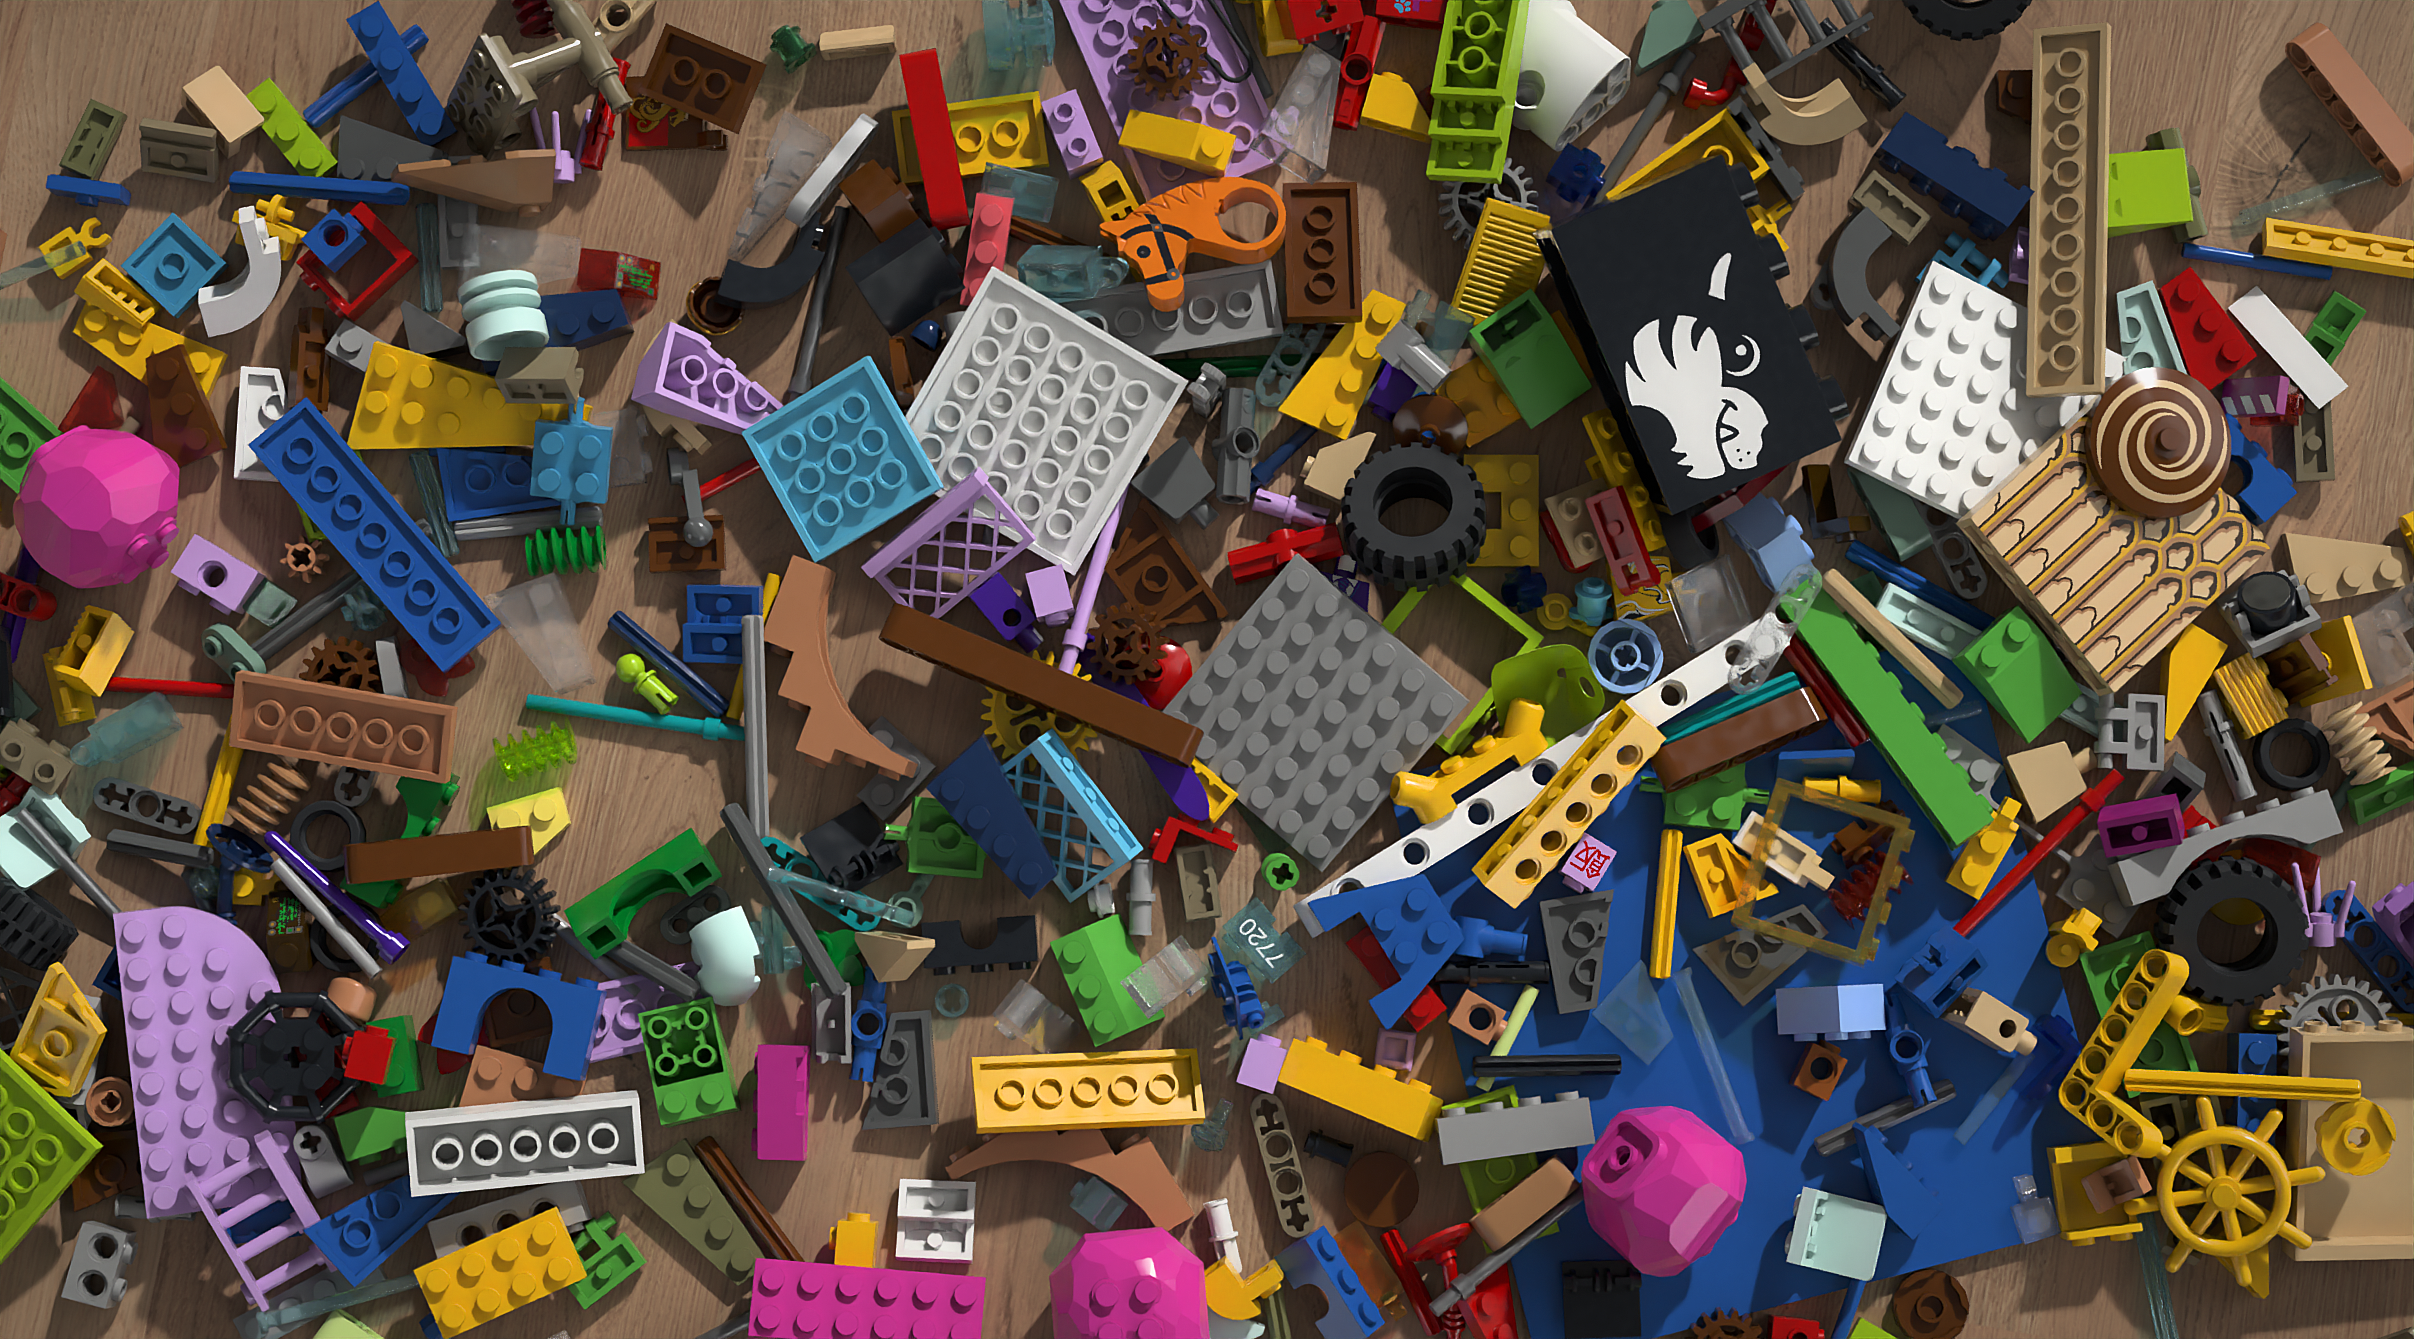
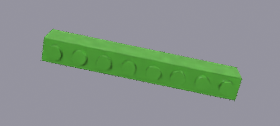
M1814 575L1777 599L1774 607L1775 611L1781 619H1786L1796 635L1809 650L1869 732L1868 738L1951 851H1954L1989 827L1994 821V818L1991 816L1994 811L1988 800L1982 794L1976 795L1968 784L1971 782V779L1966 770L1959 763L1955 765L1946 755L1948 748L1943 739L1936 732L1933 734L1929 732L1923 723L1926 719L1921 709L1914 702L1910 704L1901 694L1903 687L1898 678L1891 671L1888 673L1884 671L1878 662L1881 658L1876 648L1869 641L1865 643L1856 633L1858 626L1853 617L1847 611L1843 613L1834 603V599L1819 585L1817 578Z

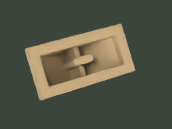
M884 930L855 932V942L878 982L907 980L935 947V940Z

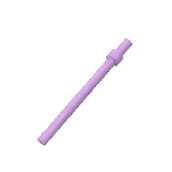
M1130 482L1099 533L1071 628L1066 630L1062 646L1065 648L1058 669L1071 675L1073 674L1078 654L1084 650L1088 637L1085 634Z

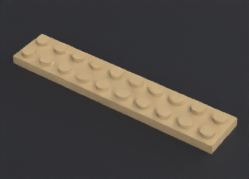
M2108 22L2033 29L2030 189L2035 192L2030 197L2026 372V395L2029 398L2102 395L2105 392L2111 26Z

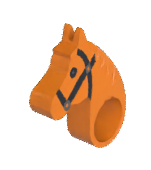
M1216 177L1176 187L1145 202L1124 220L1103 222L1099 227L1101 237L1118 245L1119 261H1125L1140 274L1150 304L1159 311L1170 312L1177 310L1183 304L1184 279L1182 275L1186 269L1187 258L1190 253L1197 252L1247 265L1266 261L1275 255L1283 244L1286 231V210L1279 194L1264 183L1241 177ZM1254 202L1268 208L1275 216L1277 225L1267 238L1256 243H1241L1231 239L1224 233L1219 224L1218 217L1220 213L1224 214L1230 207L1236 204Z

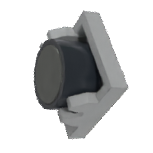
M2285 570L2279 572L2263 571L2252 574L2243 580L2237 591L2216 600L2218 612L2253 658L2322 628L2321 617L2310 603L2307 588L2304 584L2300 586L2296 574L2289 577Z

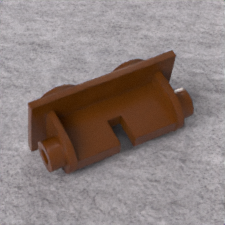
M1891 799L1886 802L1881 800L1879 804H1876L1860 816L1861 820L1868 827L1864 831L1853 821L1833 836L1834 840L1829 845L1838 856L1842 853L1844 866L1847 870L1855 864L1861 865L1873 856L1876 848L1885 842L1891 843L1903 834L1907 826L1905 812L1903 809L1899 811Z

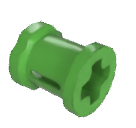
M1278 852L1265 857L1260 870L1263 879L1271 887L1281 891L1295 886L1300 873L1292 859ZM1283 863L1288 873L1286 876L1280 875L1277 880L1272 870L1274 867L1280 868Z

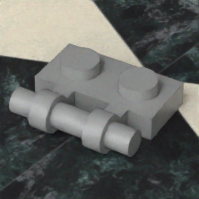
M2114 693L2099 696V706L2095 708L2094 720H2098V741L2094 742V754H2098L2097 769H2113V755L2115 754L2122 755V770L2164 771L2165 695L2128 693L2124 695L2123 708H2114ZM2114 721H2123V742H2113Z

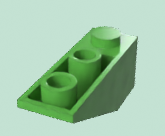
M375 1105L335 1117L334 1121L346 1161L358 1159L359 1165L362 1166L381 1160L380 1152L395 1148L396 1154L406 1152L405 1113L414 1111Z

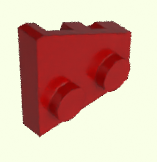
M1506 1262L1475 1287L1476 1292L1465 1301L1460 1299L1456 1302L1475 1339H1518Z

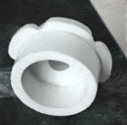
M1097 883L1094 889L1088 890L1090 912H1097L1099 918H1104V914L1115 912L1113 891L1110 883Z

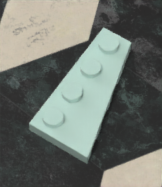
M2153 280L2116 293L2121 355L2127 358V361H2123V375L2153 367L2174 369L2187 374Z

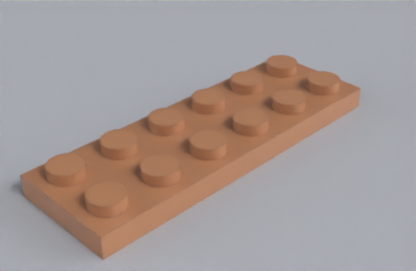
M240 670L235 675L229 746L445 784L451 778L458 707Z

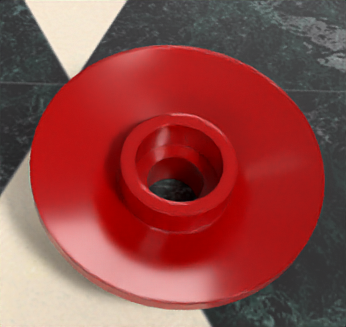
M1147 636L1148 647L1150 648V638ZM1170 639L1169 643L1161 645V650L1165 651L1168 657L1156 660L1162 669L1161 676L1158 678L1150 677L1145 681H1141L1137 677L1134 683L1148 705L1156 710L1165 709L1192 677V665L1188 654L1180 644ZM1130 645L1125 649V651L1132 649ZM1126 660L1125 662L1121 663L1123 667L1135 668L1139 666L1137 663L1134 664L1130 660Z

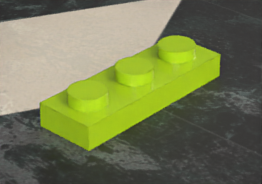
M267 78L246 95L248 100L264 117V124L261 126L301 176L326 178L337 169L338 161L270 78Z

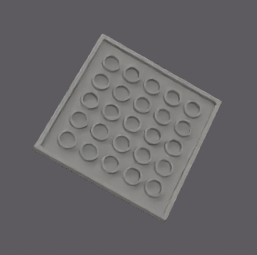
M1297 553L1162 712L1201 729L1204 735L1195 758L1238 794L1237 799L1317 869L1323 872L1388 797L1393 777L1400 771L1409 772L1470 701Z

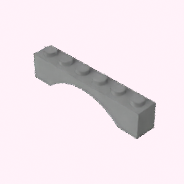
M2311 786L2290 793L2293 801L2282 805L2279 804L2278 798L2256 805L2258 811L2256 814L2245 817L2242 810L2222 817V826L2210 829L2209 824L2205 823L2187 829L2188 837L2184 838L2183 843L2180 845L2153 849L2142 854L2136 852L2117 856L2119 862L2107 865L2122 907L2127 908L2168 894L2178 877L2192 861L2208 849L2225 841L2237 838H2263L2280 841L2297 848L2344 832L2328 789L2315 793Z

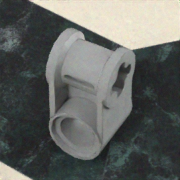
M316 1122L304 1126L297 1131L293 1141L294 1149L305 1171L308 1185L317 1199H321L354 1184L355 1180L352 1169L342 1154L334 1132L329 1126ZM319 1135L322 1142L318 1143L317 1147H309L307 1140L312 1136Z

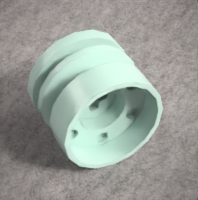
M522 270L492 272L473 278L459 287L457 293L458 300L462 305V317L470 322L466 326L465 332L470 354L474 358L484 361H499L502 359L505 347H543L548 343L549 334L545 315L537 309L541 303V297L537 293V279L532 273Z

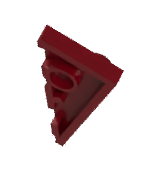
M1790 464L1717 495L1718 498L1691 517L1696 534L1743 508Z

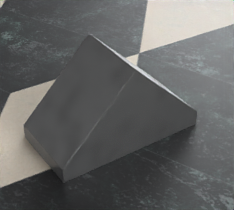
M406 300L403 301L400 307L410 351L435 359L470 352L467 338Z

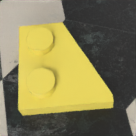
M561 787L486 808L492 829L531 826L534 856H537L555 836L561 834L571 824Z

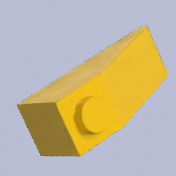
M1130 109L1118 145L1213 177H1225L1236 146V135L1199 123Z
M1111 160L1078 178L1102 223L1124 220L1139 207L1121 170ZM1126 263L1137 283L1140 282L1142 278L1138 271Z
M2189 623L2165 646L2167 649L2161 657L2159 695H2165L2164 743L2172 741L2229 646L2192 623Z

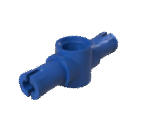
M1455 916V920L1453 919L1465 939L1452 954L1484 958V955H1490L1491 952L1525 956L1528 934L1496 930L1494 925H1489L1488 920Z
M865 966L862 998L857 1000L856 1013L851 1020V1029L853 1031L851 1045L855 1046L849 1079L859 1081L863 1068L862 1081L873 1082L877 1048L881 1049L882 1038L887 1029V1003H884L887 982L875 980V975L871 968ZM867 1013L874 1014L879 1020V1028L872 1035L864 1034L859 1027L861 1017Z
M1899 992L1889 994L1892 1007L1889 1006L1887 997L1884 995L1885 1025L1887 1028L1884 1034L1889 1045V1057L1897 1067L1899 1076H1904L1914 1108L1924 1106L1921 1093L1924 1094L1927 1105L1938 1099L1934 1094L1926 1068L1929 1066L1924 1055V1042L1921 1036L1917 1034L1914 1024L1908 1022ZM1902 1041L1912 1042L1917 1048V1054L1912 1058H1902L1896 1052L1898 1043Z

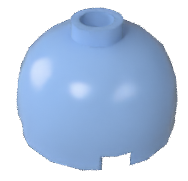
M1627 618L1612 621L1596 632L1589 643L1587 661L1600 686L1609 692L1626 695L1638 693L1653 683L1661 671L1664 657L1660 642L1657 639L1658 637L1651 628L1640 621Z

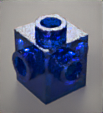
M1567 143L1549 171L1545 181L1557 188L1556 194L1565 201L1572 204L1578 201L1584 204L1588 196L1595 199L1604 186L1606 179L1602 177L1606 166L1600 163L1602 158L1588 148L1580 150Z

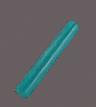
M1790 671L1665 726L1659 730L1666 737L1663 744L1666 746L1799 690L1801 687L1798 677L1794 672Z

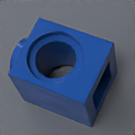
M335 209L331 210L301 239L334 273L367 243L359 234L364 227L349 212L342 216ZM337 230H344V241L338 246H330L329 238L331 234Z

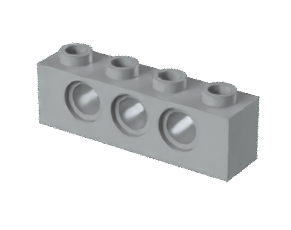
M581 1180L553 1182L428 1222L427 1226L437 1259L470 1245L466 1239V1231L471 1225L479 1227L482 1230L483 1238L503 1230L502 1221L506 1214L515 1215L519 1222L539 1214V1207L543 1202H549L554 1207L557 1206L569 1234L584 1229L582 1221L591 1219L592 1216Z

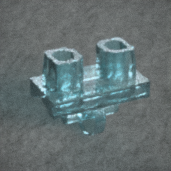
M772 905L761 907L762 936L761 921L750 922V928L760 953L754 955V959H762L763 944L764 975L784 973V970L802 966V955L797 946L783 947V932L788 931Z

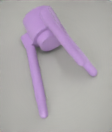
M535 107L529 112L537 149H546L539 116ZM587 109L585 112L574 158H571L570 151L561 150L559 114L556 111L551 113L552 149H555L556 152L554 183L575 182V174H582V166L579 164V160L581 159L587 138L585 127L587 123H591L593 115L591 109Z
M2293 863L2291 869L2295 892L2304 905L2301 908L2302 912L2308 916L2309 928L2305 929V935L2310 938L2309 946H2335L2336 937H2344L2345 921L2356 883L2349 881L2337 921H2333V914L2321 912L2320 870L2318 864H2313V913H2310L2309 917L2299 865Z

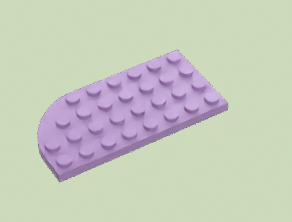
M168 906L113 913L147 1219L202 1211L200 1206L193 1209L182 1189L187 1187L185 1174L192 1171L199 1184L253 1154L252 1149L257 1147L254 1135L267 1128L302 1186L299 1158L293 1145L294 1136L296 1135L295 1121H271L270 1125L262 1122L263 1118L235 1090L227 1088L225 1080L228 1079L229 1036L226 1034L228 1027L234 1026L265 996L264 992L271 989L273 992H281L275 972L262 950L248 935L229 921L200 909L185 906ZM271 1012L251 1032L258 1036L266 1032L275 1022ZM244 1043L245 1070L256 1067V1046ZM284 1054L285 1060H288V1054ZM259 1076L249 1081L269 1102L274 1091L268 1088ZM282 1096L280 1106H293L292 1096ZM259 1167L207 1198L214 1209L234 1207L271 1187V1182L276 1177L270 1167L264 1170Z

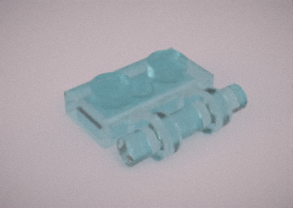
M1418 289L1413 300H1408L1403 310L1406 313L1403 321L1414 329L1419 320L1427 323L1428 326L1422 336L1425 340L1424 344L1451 368L1476 318L1445 301H1440L1435 313L1425 308L1432 295Z

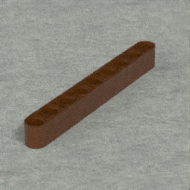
M899 603L892 605L878 637L880 641L895 649L1183 768H1190L1204 735L1201 729L1192 724Z

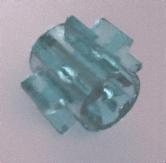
M359 585L349 594L344 595L348 606L342 607L341 611L345 621L351 622L354 631L362 629L372 632L380 627L383 622L388 621L384 611L389 609L370 587Z

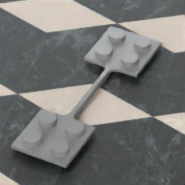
M1943 723L1936 733L1943 739L1948 748L1946 755L1954 765L1959 763L1966 770L1971 779V782L1968 784L1976 795L1982 794L1988 800L1993 810L1997 811L2000 805L1991 798L1990 790L2005 767ZM2014 818L2013 822L2019 825L2018 828L2037 842L2044 838L2020 819ZM2098 833L2079 857H2072L2059 847H2056L2052 852L2068 863L2070 871L2055 895L2077 911L2081 908L2089 910L2102 920L2099 927L2118 939L2142 903L2127 908L2122 907L2107 865L2119 862L2117 856L2106 858L2101 836Z

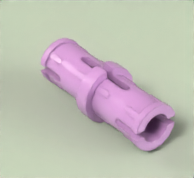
M1258 488L1252 511L1284 519L1283 523L1290 525L1292 521L1312 528L1325 525L1330 511L1329 508H1322L1299 501L1298 496L1291 494L1289 498L1262 490V488Z

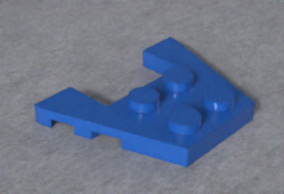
M1425 874L1331 895L1307 903L1325 932L1359 912L1400 976L1401 980L1368 1000L1385 1030L1390 1029L1465 939Z

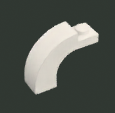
M254 206L239 208V225L249 257L246 267L236 278L229 282L199 289L198 304L208 337L230 333L250 324L266 310L278 289L281 277L278 236L269 238L264 217L257 218Z

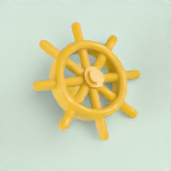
M2199 1095L2195 1100L2201 1128L2187 1133L2175 1142L2171 1148L2163 1144L2161 1151L2155 1156L2162 1161L2157 1175V1195L2128 1200L2123 1208L2128 1215L2160 1210L2169 1229L2180 1239L2165 1261L2167 1271L2171 1273L2177 1272L2192 1250L2195 1249L2213 1256L2231 1257L2238 1285L2247 1287L2251 1284L2252 1277L2246 1254L2264 1246L2276 1234L2300 1249H2308L2311 1246L2312 1240L2310 1236L2285 1221L2291 1205V1187L2322 1181L2325 1177V1172L2319 1166L2292 1171L2287 1170L2280 1154L2268 1142L2283 1119L2281 1110L2277 1108L2269 1110L2258 1128L2253 1132L2235 1125H2216L2210 1098L2207 1095ZM2140 1134L2136 1137L2137 1145L2140 1142ZM2221 1144L2235 1145L2243 1148L2231 1167L2225 1164ZM2206 1147L2211 1172H2207L2188 1160L2187 1157L2193 1152ZM2256 1157L2263 1161L2271 1173L2270 1175L2241 1180ZM2177 1171L2202 1186L2177 1192L2172 1191ZM2275 1190L2270 1211L2245 1196L2247 1194ZM2206 1202L2191 1224L2185 1220L2177 1208ZM2236 1208L2260 1224L2250 1231L2241 1234ZM2219 1211L2221 1212L2226 1237L2205 1233Z

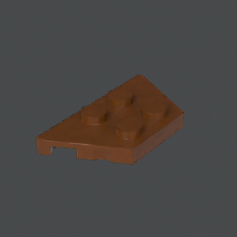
M1146 497L1140 500L1132 519L1125 528L1117 547L1104 568L1108 576L1126 601L1130 602L1132 609L1138 604H1144L1143 614L1146 615L1155 611L1157 616L1153 622L1156 625L1165 623V628L1219 620L1229 616L1227 610Z

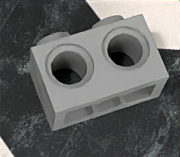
M97 1221L83 1222L61 1297L104 1309L114 1307L117 1302H121L128 1283L124 1279L128 1264L131 1265L138 1250V1243L134 1242L137 1232ZM106 1236L110 1237L115 1243V1252L111 1257L104 1255L101 1250V1242ZM94 1274L100 1275L105 1282V1287L101 1294L95 1293L90 1286V1281Z

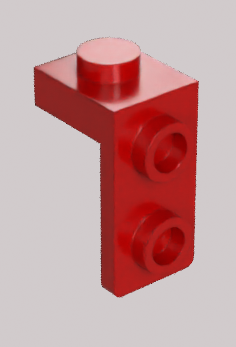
M1178 813L1176 819L1171 816L1168 817L1163 830L1155 829L1148 849L1154 851L1152 860L1166 865L1180 830L1236 853L1239 845L1232 842L1235 835L1213 827L1212 832L1209 833L1197 828L1199 820Z

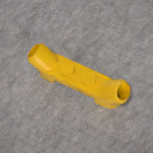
M1516 697L1510 701L1502 730L1493 736L1486 735L1474 742L1471 750L1461 756L1456 755L1448 758L1441 764V769L1428 777L1403 771L1398 772L1391 782V799L1396 805L1413 808L1422 824L1432 823L1458 808L1451 795L1509 757L1522 767L1546 750L1548 742L1540 731L1545 710L1536 701Z

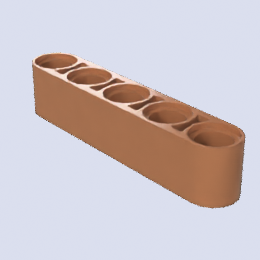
M2316 22L2289 41L2285 46L2287 58L2381 179L2389 186L2397 188L2414 176V136L2331 30L2324 24Z

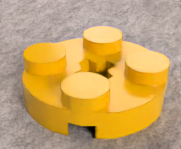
M2361 1097L2359 1102L2337 1101L2323 1115L2317 1118L2314 1126L2317 1133V1148L2325 1162L2340 1172L2351 1173L2356 1176L2371 1174L2384 1166L2391 1156L2389 1151L2392 1147V1140L2396 1141V1128L2389 1113L2384 1108L2364 1097ZM2354 1128L2364 1130V1133L2360 1136L2361 1143L2358 1145L2352 1141L2348 1142L2350 1131Z

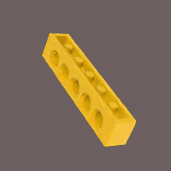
M1622 699L1471 870L1485 887L1516 909L1523 900H1526L1532 894L1534 887L1542 878L1557 866L1559 859L1565 852L1582 838L1584 831L1596 817L1606 811L1612 799L1623 787L1633 780L1635 773L1643 764L1658 752L1660 745L1666 740V737L1649 720ZM1625 746V748L1618 753L1619 749ZM1600 774V776L1595 781H1592L1597 775ZM1575 803L1572 808L1568 809L1571 804ZM1549 832L1546 837L1542 838L1545 833ZM1522 860H1525L1521 865L1517 866Z

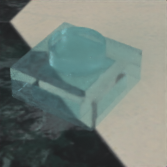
M1267 1001L1261 1003L1265 1013L1264 1023L1261 1027L1255 1029L1248 1026L1247 1028L1251 1035L1285 1017L1278 1003L1271 1007Z

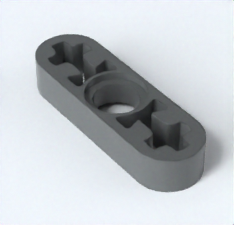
M113 777L100 780L93 790L94 802L102 810L176 834L190 835L197 831L202 811L195 803ZM116 784V792L131 796L129 805L118 800H112L109 805V798L104 796V791L106 789H113ZM147 795L153 796L158 803L157 811L150 817L142 816L138 810L139 801ZM169 800L171 804L167 808V801ZM127 806L129 807V812L125 811ZM187 807V814L192 817V821L190 824L184 823L182 828H180V821L178 819L165 816L167 809L184 812ZM163 817H164V824L160 822Z

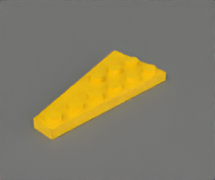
M376 341L371 351L347 444L352 450L534 445L535 421L537 419L553 421L568 418L569 404L506 403L494 376ZM584 404L583 420L587 422L590 421L593 410L592 406Z

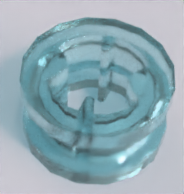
M956 983L947 984L940 988L935 998L936 1007L939 1012L951 1018L964 1014L970 1007L971 1002L968 990L961 984ZM948 990H951V994H954L955 990H957L962 995L959 999L962 1006L957 1011H955V1007H952L951 1011H949L944 1006L947 1002L944 994Z

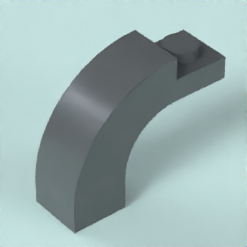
M1866 206L1842 231L1832 248L1827 268V285L1832 304L1843 323L1848 327L1859 317L1863 322L1861 327L1864 332L1874 341L1879 339L1885 344L1901 327L1869 293L1865 280V270L1872 253L1893 233Z

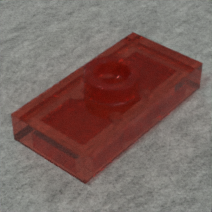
M2244 838L2239 860L2241 857L2253 859L2259 865L2264 864L2286 883L2293 886L2291 865L2297 863L2304 890L2308 892L2311 891L2315 884L2321 856L2304 849L2296 848L2280 841L2263 838Z

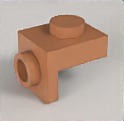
M2129 1156L2104 1166L2081 1180L2087 1197L2098 1214L2152 1190L2136 1156Z

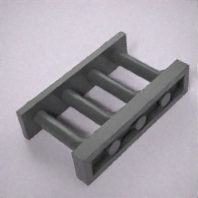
M1727 0L1700 16L1698 20L1705 32L1712 28L1715 34L1720 33L1742 71L1754 62L1732 25L1735 23L1732 16L1743 9L1746 10L1747 14L1752 13L1781 65L1764 74L1769 82L1770 79L1846 34L1851 41L1868 31L1870 28L1867 22L1875 17L1870 11L1859 18L1849 0H1832L1846 26L1826 37L1806 0H1788L1813 43V46L1796 56H1793L1766 9V0ZM1743 73V75H1744V77L1746 78L1747 82L1750 84L1749 80L1747 79V77H1746L1745 74ZM1744 87L1738 90L1741 97L1747 94Z

